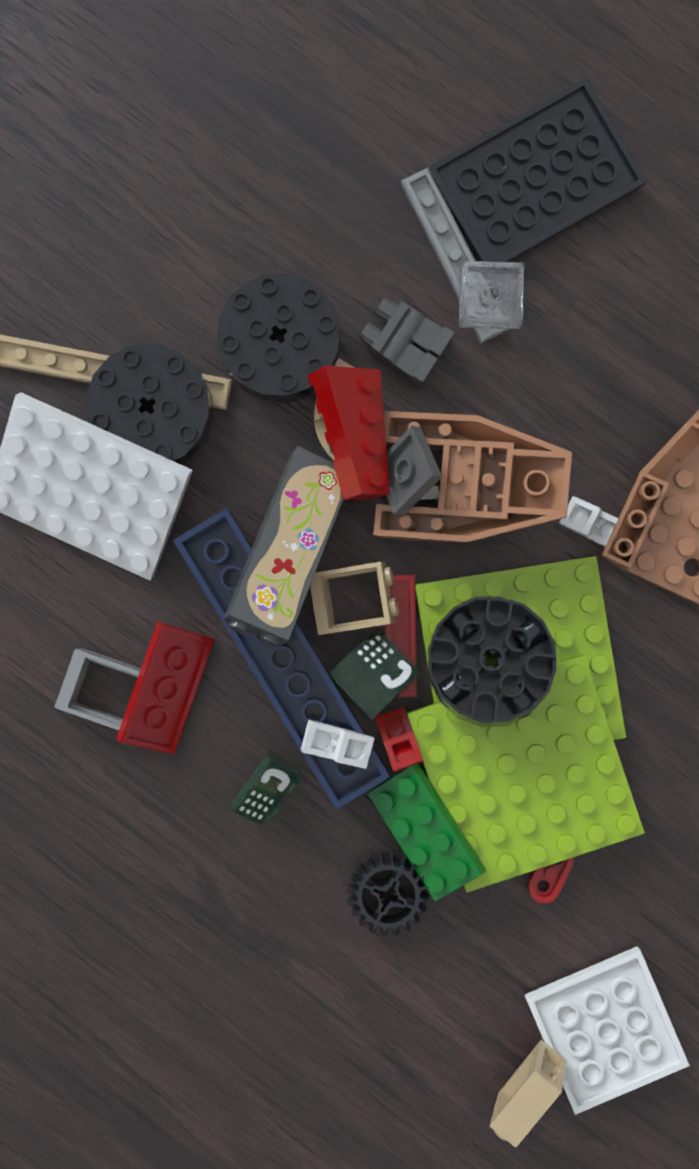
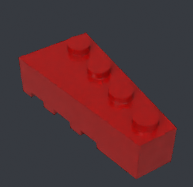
M325 365L307 375L310 386H314L318 400L315 403L318 414L322 413L327 430L324 434L327 444H330L335 459L332 462L343 499L373 500L389 495L381 371L378 369Z

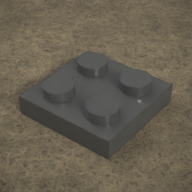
M411 425L387 451L390 494L386 496L393 514L404 516L442 478L422 429Z

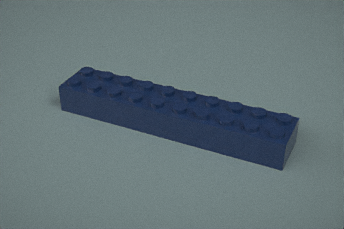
M226 508L173 540L298 748L301 749L308 720L366 735L297 620L289 641L281 646L277 645V647L268 646L260 642L259 636L250 632L247 634L238 633L229 628V623L223 621L252 550L250 542L231 511ZM373 745L366 769L338 763L333 759L301 751L336 810L390 777L388 769Z

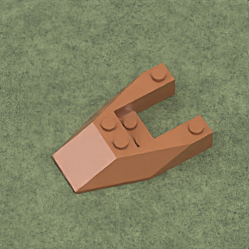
M385 411L386 446L391 448L411 425L420 427L430 450L443 451L442 478L440 480L438 508L412 507L404 516L393 514L390 505L376 504L374 536L381 539L468 543L567 518L572 465L571 451L478 415Z

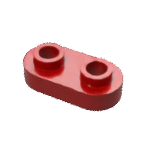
M574 857L531 872L527 881V889L534 900L539 903H550L557 898L572 869ZM546 880L547 887L545 889H538L537 884L539 881Z

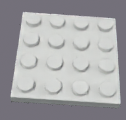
M634 947L524 994L544 1042L567 1060L563 1088L575 1115L690 1066L641 950L638 947Z

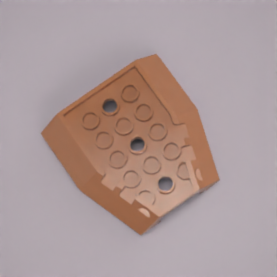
M699 409L639 472L601 555L621 570L696 605H699ZM688 559H692L698 564V572L693 577L687 575L684 571V564Z

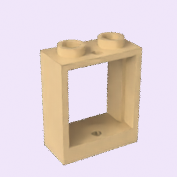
M375 562L316 572L311 581L310 589L318 635L396 623L395 616H399L397 599L391 596L390 586L394 585L391 567H387L386 562ZM377 572L384 617L335 624L328 579Z
M540 1040L498 1092L490 1127L500 1139L511 1143L515 1148L562 1093L567 1060L542 1040Z

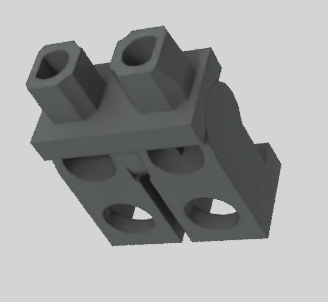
M384 298L375 311V315L387 322L386 326L381 331L368 322L360 334V339L371 348V355L377 359L379 358L420 388L455 332L445 326L442 328L417 310L410 308L403 301L397 305Z

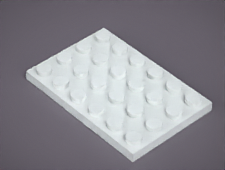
M21 392L15 395L0 447V513L145 579L151 580L155 576L193 470Z

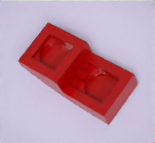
M404 707L375 717L394 772L424 762Z

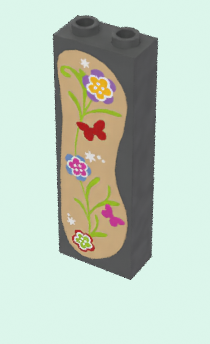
M299 446L290 455L223 618L224 622L230 624V629L241 634L250 632L259 636L260 642L272 647L281 646L289 641L343 501L333 462Z

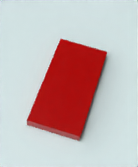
M157 621L116 738L117 741L159 752L175 754L210 655L214 638Z

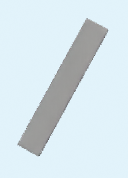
M428 168L401 180V186L480 344L508 332L509 327Z

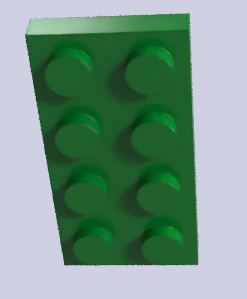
M419 764L408 767L368 793L411 864L416 865L415 870L417 874L424 875L421 880L428 887L427 890L434 901L478 878L487 871Z

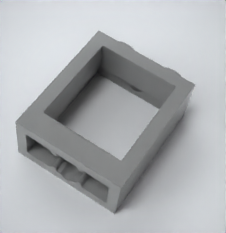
M84 648L75 649L54 708L119 730L123 718L76 702L91 661L137 678L141 668Z

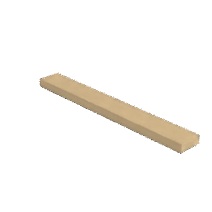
M0 335V367L90 384L93 374L109 357L108 355ZM202 374L212 394V407L227 411L232 379Z

